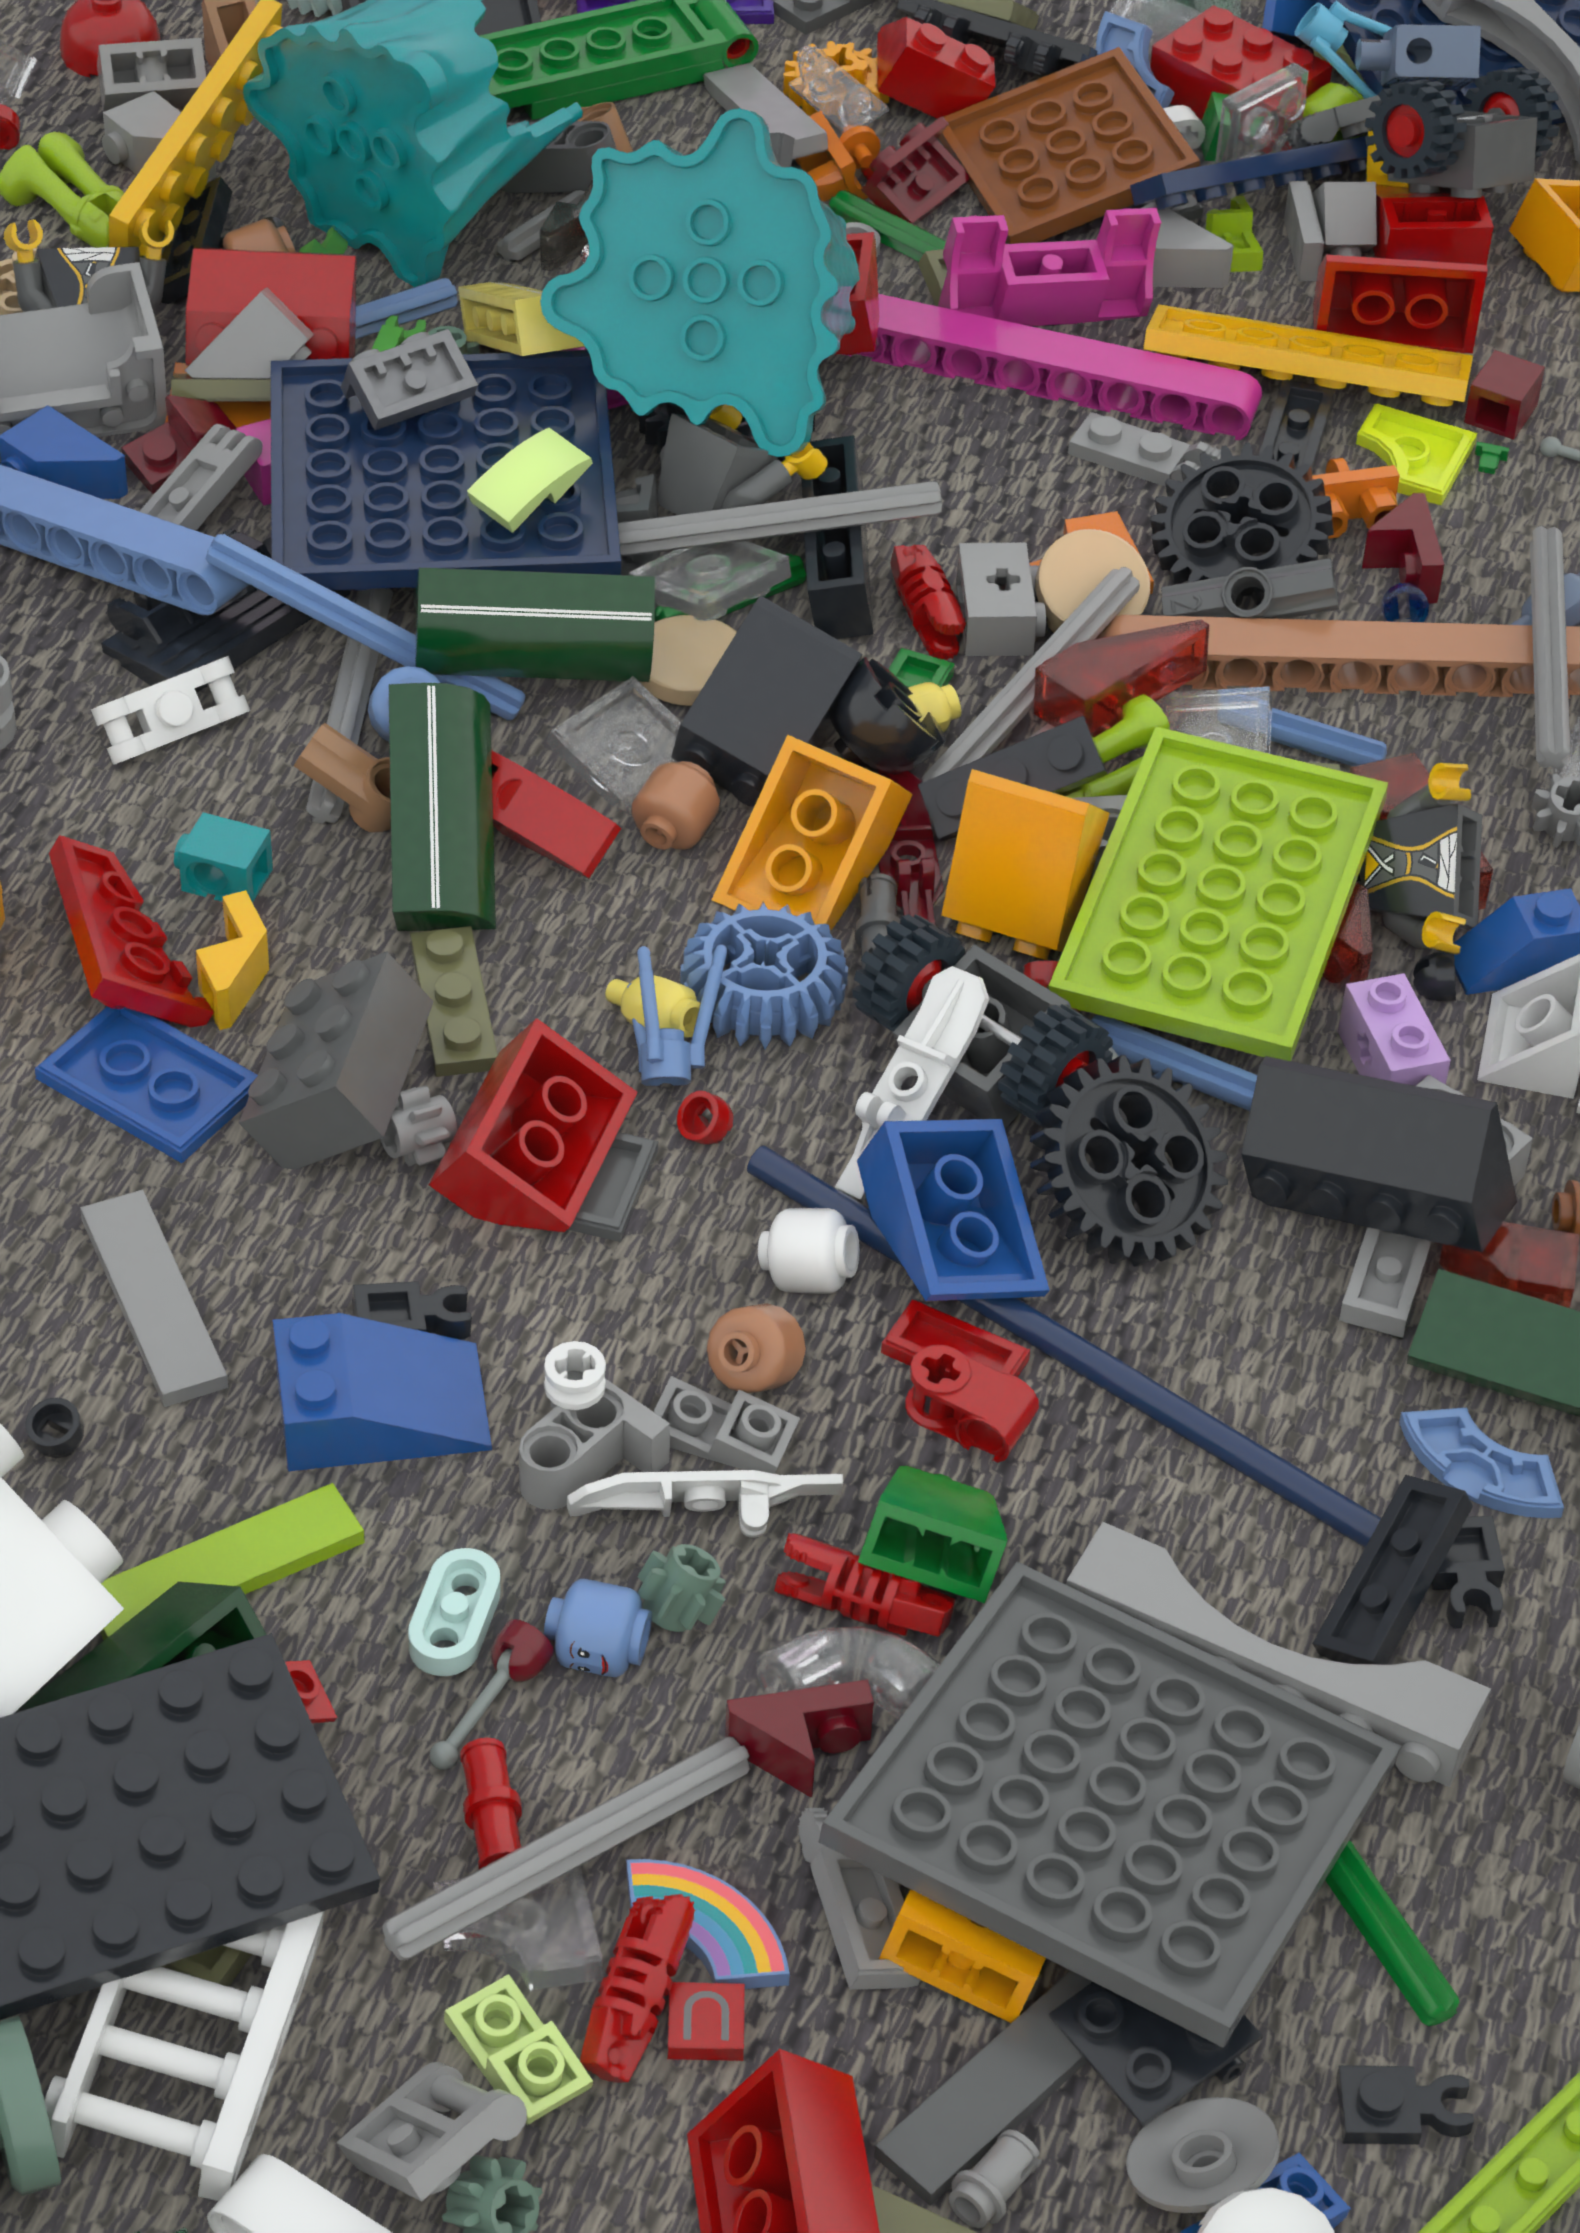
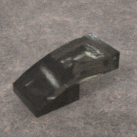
M593 179L577 205L557 201L540 228L542 270L553 271L579 257L589 249L588 239L580 225L579 214L583 204L590 196L593 188Z

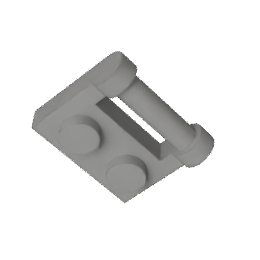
M431 2062L422 2067L336 2143L345 2157L357 2169L422 2202L429 2195L438 2193L450 2186L460 2175L461 2166L493 2138L506 2141L516 2137L524 2128L527 2110L524 2102L518 2096L501 2089L485 2091L465 2082L462 2074L456 2068L441 2062ZM453 2110L461 2115L453 2120L438 2112Z

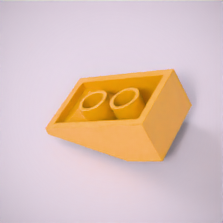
M1535 178L1509 231L1524 247L1523 251L1526 256L1536 261L1550 277V283L1561 292H1580V180Z
M787 735L712 897V901L734 911L738 904H741L749 911L758 910L763 901L768 910L776 911L781 910L788 904L792 915L799 916L811 912L815 925L829 924L831 931L858 893L859 882L864 877H869L887 851L913 794L891 779Z

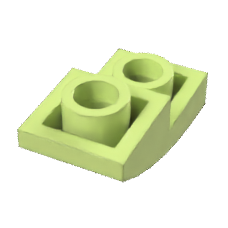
M547 428L507 453L467 490L471 503L513 533L546 497L553 503H556L593 462L587 454L551 428Z
M509 1974L445 2010L444 2022L492 2087L514 2094L524 2102L527 2110L525 2122L527 2125L592 2088V2078L553 2021L543 2025Z

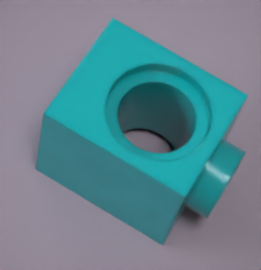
M203 812L189 834L184 833L179 838L175 848L174 866L180 869L181 891L206 897L209 893L216 895L214 900L223 902V896L246 890L253 903L273 870L270 830Z

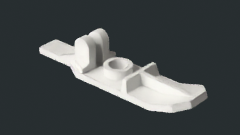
M953 966L932 977L919 1012L905 1036L899 1035L897 1039L899 1047L872 1093L864 1092L857 1101L855 1111L862 1120V1131L854 1154L835 1186L836 1189L864 1201L866 1195L857 1159L884 1121H924L928 1119L973 1040L989 1002L983 978ZM911 1076H918L916 1084L911 1089L901 1090V1085L905 1079Z
M757 1470L620 1473L586 1484L567 1496V1509L570 1516H580L601 1509L661 1510L663 1517H670L672 1502H684L685 1508L691 1511L708 1512L722 1509L726 1506V1501H738L740 1531L745 1536L756 1538L763 1535L767 1529L770 1507L802 1495H841L843 1474L778 1475Z

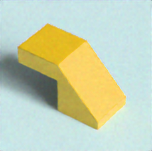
M246 890L222 897L225 936L228 941L196 950L199 991L213 1009L212 1017L219 1031L232 1027L269 971L267 930Z

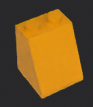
M972 769L967 784L941 916L958 921L955 933L990 943L994 931L1016 938L1012 950L1048 960L1051 949L1063 952L1084 901L1110 813L1083 801Z

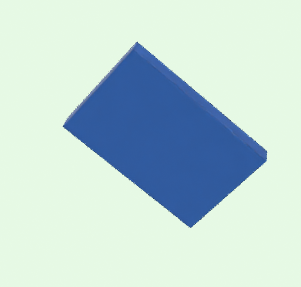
M108 1006L35 1068L36 1079L180 1163H183L246 1106L249 1098V1087L258 1076L154 1016L125 1007L113 1009Z

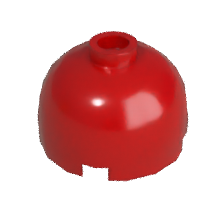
M77 0L67 10L62 20L60 37L61 57L66 66L79 75L90 77V74L98 76L97 59L99 45L160 41V33L157 21L141 0Z

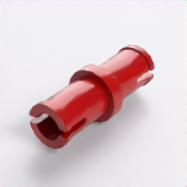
M488 1737L470 1741L460 1751V1760L464 1767L468 1796L463 1803L465 1823L470 1829L474 1830L479 1857V1869L521 1847L517 1822L522 1816L520 1796L510 1786L506 1765V1749L501 1741Z

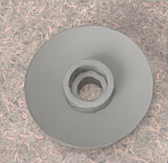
M1224 2097L1197 2099L1164 2111L1140 2130L1128 2150L1126 2161L1127 2173L1135 2192L1152 2206L1176 2213L1207 2212L1211 2207L1234 2192L1257 2189L1269 2177L1279 2157V2137L1271 2118L1263 2110L1251 2103Z

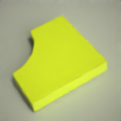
M1375 403L1357 433L1356 444L1376 453L1388 466L1395 465L1400 475L1398 493L1411 496L1413 493H1425L1427 502L1442 505L1476 444L1477 433Z

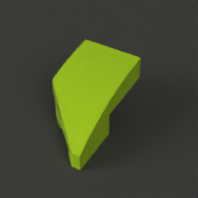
M1244 196L1232 198L1230 209L1218 210L1214 208L1206 214V230L1234 245L1230 272L1262 271L1264 251L1252 232L1253 211Z

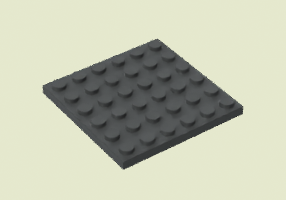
M1017 1561L823 1821L818 1842L1224 2048L1393 1769L1401 1745Z

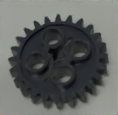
M1250 443L1244 444L1241 454L1238 456H1233L1227 445H1223L1220 452L1221 459L1213 461L1206 453H1200L1201 468L1196 470L1189 465L1182 464L1180 468L1183 482L1173 479L1165 481L1167 496L1155 498L1157 514L1150 516L1154 554L1158 555L1161 570H1170L1171 579L1174 584L1229 576L1234 570L1242 567H1254L1264 570L1318 560V555L1329 554L1328 536L1334 535L1330 496H1325L1322 478H1312L1311 465L1308 463L1295 468L1294 453L1288 452L1278 461L1275 460L1272 445H1268L1260 456L1253 455ZM1278 507H1279V508H1283V509H1280V510H1272V509H1275V508H1278ZM1207 540L1212 541V542L1205 543V544L1200 543V542L1207 541ZM1260 552H1261V553H1265V554L1260 555V556H1252L1253 554L1260 553ZM1257 587L1246 588L1238 594L1235 605L1239 607L1243 597L1251 595L1254 603L1258 606L1263 601L1264 591Z
M1120 1055L1108 1063L1101 1058L1083 1067V1069L1079 1068L1065 1076L1062 1085L1047 1093L1051 1105L1041 1109L1035 1115L1046 1129L1030 1136L1031 1143L1045 1150V1155L1031 1162L1030 1167L1037 1171L1047 1172L1049 1181L1038 1187L1036 1191L1038 1195L1054 1194L1058 1201L1049 1212V1217L1053 1219L1066 1214L1071 1219L1065 1236L1071 1239L1086 1233L1088 1235L1086 1253L1092 1255L1107 1247L1108 1258L1111 1264H1116L1129 1257L1134 1267L1152 1261L1154 1257L1159 1261H1164L1177 1255L1176 1248L1184 1251L1197 1244L1194 1234L1201 1235L1209 1231L1213 1226L1207 1216L1221 1210L1223 1207L1222 1202L1211 1192L1228 1185L1227 1178L1213 1171V1165L1228 1159L1227 1153L1211 1149L1209 1142L1221 1133L1220 1127L1204 1128L1200 1121L1210 1108L1208 1104H1201L1192 1108L1187 1101L1193 1086L1188 1083L1174 1090L1171 1088L1172 1070L1166 1068L1152 1076L1150 1060L1146 1058L1131 1066L1126 1055ZM1119 1108L1126 1115L1128 1124L1121 1118ZM1085 1152L1092 1159L1094 1170L1087 1163ZM1165 1152L1171 1158L1173 1168L1167 1162ZM1131 1197L1138 1203L1140 1214L1133 1207Z

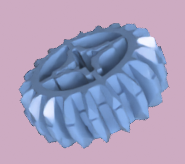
M764 901L758 910L750 911L741 904H738L732 916L716 911L714 920L711 923H699L694 938H690L687 941V947L684 949L683 964H681L680 983L695 991L697 1001L700 1003L715 948L720 944L725 945L727 948L724 966L729 963L731 965L729 969L723 971L710 1022L713 1023L717 1038L729 1033L733 1029L735 1030V1037L739 1046L749 1039V1035H758L761 1044L766 1049L772 1036L780 1035L781 1039L790 1047L796 1037L797 1029L801 1034L813 1039L818 1024L830 1026L835 1010H841V1003L845 999V987L848 981V966H846V958L841 947V940L833 938L830 933L829 924L815 925L811 912L799 916L792 915L788 904L779 911L768 910ZM807 972L809 975L799 982L798 976Z

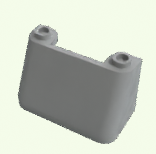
M139 262L109 266L93 274L88 281L86 290L87 303L0 315V435L47 405L96 437L152 430L164 423L167 415L164 349Z

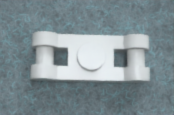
M229 656L91 709L97 726L103 724L112 745L106 749L113 765L249 712L250 708L244 694L238 696L230 674L235 673ZM208 683L216 705L203 710L195 688ZM136 712L144 734L137 737L133 736L125 715Z

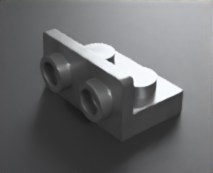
M449 329L432 335H429L427 332L416 333L405 339L399 346L382 352L378 349H370L358 354L348 364L341 390L346 398L357 395L374 430L472 397L475 395L478 384Z

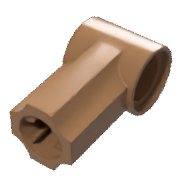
M324 722L311 738L294 767L347 802L354 822L368 832H383L391 829L390 757L375 758Z

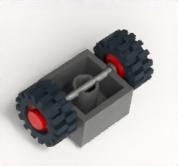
M1525 68L1496 70L1488 72L1487 76L1479 77L1474 81L1477 88L1468 89L1465 95L1466 98L1472 101V104L1451 105V102L1457 96L1452 90L1443 91L1445 85L1438 81L1418 80L1390 85L1391 88L1380 91L1377 95L1381 100L1372 101L1369 110L1375 113L1376 116L1366 118L1365 127L1373 128V136L1365 137L1366 145H1376L1377 150L1371 153L1370 156L1374 162L1384 161L1380 170L1388 174V181L1409 183V192L1437 193L1440 192V187L1451 188L1450 196L1457 198L1482 197V192L1510 193L1513 191V184L1534 181L1535 159L1542 156L1541 151H1548L1553 145L1547 137L1558 135L1560 127L1552 125V120L1561 118V109L1552 110L1551 103L1558 101L1559 98L1557 92L1546 93V89L1552 84L1547 78H1538L1540 72L1534 69L1525 70Z
M907 914L901 916L900 924L895 920L886 926L887 935L883 936L878 933L872 941L876 946L873 952L865 951L861 961L866 964L865 968L856 970L854 981L860 984L852 989L853 998L858 1000L855 1003L856 1008L892 1031L896 1042L899 1035L905 1036L919 1012L934 975L953 966L983 978L989 1002L973 1040L942 1094L980 1119H1002L1005 1129L1019 1113L1046 1128L1035 1115L1041 1109L1051 1105L1047 1093L1064 1083L1063 1078L1079 1068L1083 1069V1067L1101 1058L1106 1063L1112 1060L1113 1053L1108 1049L1113 1046V1040L1108 1036L1109 1032L1073 1010L1067 1000L974 944L966 953L965 948L960 945L961 941L919 915L915 914L912 917Z

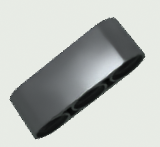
M576 121L500 190L509 193L573 192L575 190L591 192L593 188L592 156L600 148L612 147L617 150L609 125L601 121ZM506 123V124H507V127H508V126H511V125H514V124H517V123Z

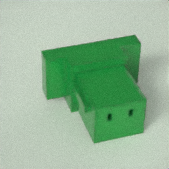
M1477 441L1475 455L1481 456L1478 471L1495 474L1500 460L1507 461L1509 448Z

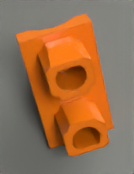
M821 110L810 115L809 117L827 132L828 149L824 152L796 158L795 160L801 166V170L809 174L814 180L819 199L822 202L828 201L835 197L840 190H846L862 199H867L868 197L861 190L863 187L856 178L855 171L862 167L868 168L871 162L878 156L881 145L876 133L867 126H855L844 129L839 138Z
M1334 458L1327 462L1326 474L1312 475L1313 479L1322 478L1325 496H1330L1334 535L1328 536V539L1338 538L1346 532L1349 519L1363 518L1367 528L1370 529L1376 522L1398 506L1396 495L1400 475L1395 465L1350 471L1344 458Z

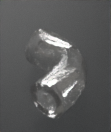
M862 1626L828 1627L790 1638L762 1652L757 1658L756 1669L764 1694L868 1679L874 1703L885 1709L899 1721L940 1663L926 1651L896 1634Z

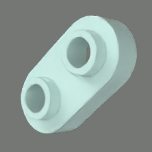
M472 1548L455 1549L440 1556L433 1564L408 1628L409 1653L412 1661L422 1671L436 1676H451L465 1671L476 1661L501 1594L499 1567L495 1560L485 1552ZM461 1586H471L477 1590L468 1596L460 1592H454L455 1589ZM440 1640H450L456 1644L447 1648L433 1646L434 1643Z

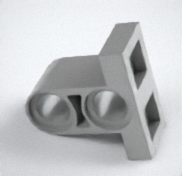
M568 1372L567 1379L581 1380L583 1372ZM607 1379L604 1395L598 1403L589 1408L581 1410L563 1409L551 1401V1408L553 1409L532 1426L520 1440L519 1488L522 1496L529 1504L540 1509L553 1510L567 1506V1496L586 1484L599 1480L623 1458L642 1472H658L669 1463L670 1423Z

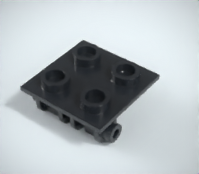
M1095 1982L1087 1985L1049 2013V2017L1143 2127L1208 2078L1216 2075L1223 2084H1228L1238 2078L1246 2067V2063L1240 2058L1241 2054L1263 2038L1259 2030L1243 2015L1223 2048Z

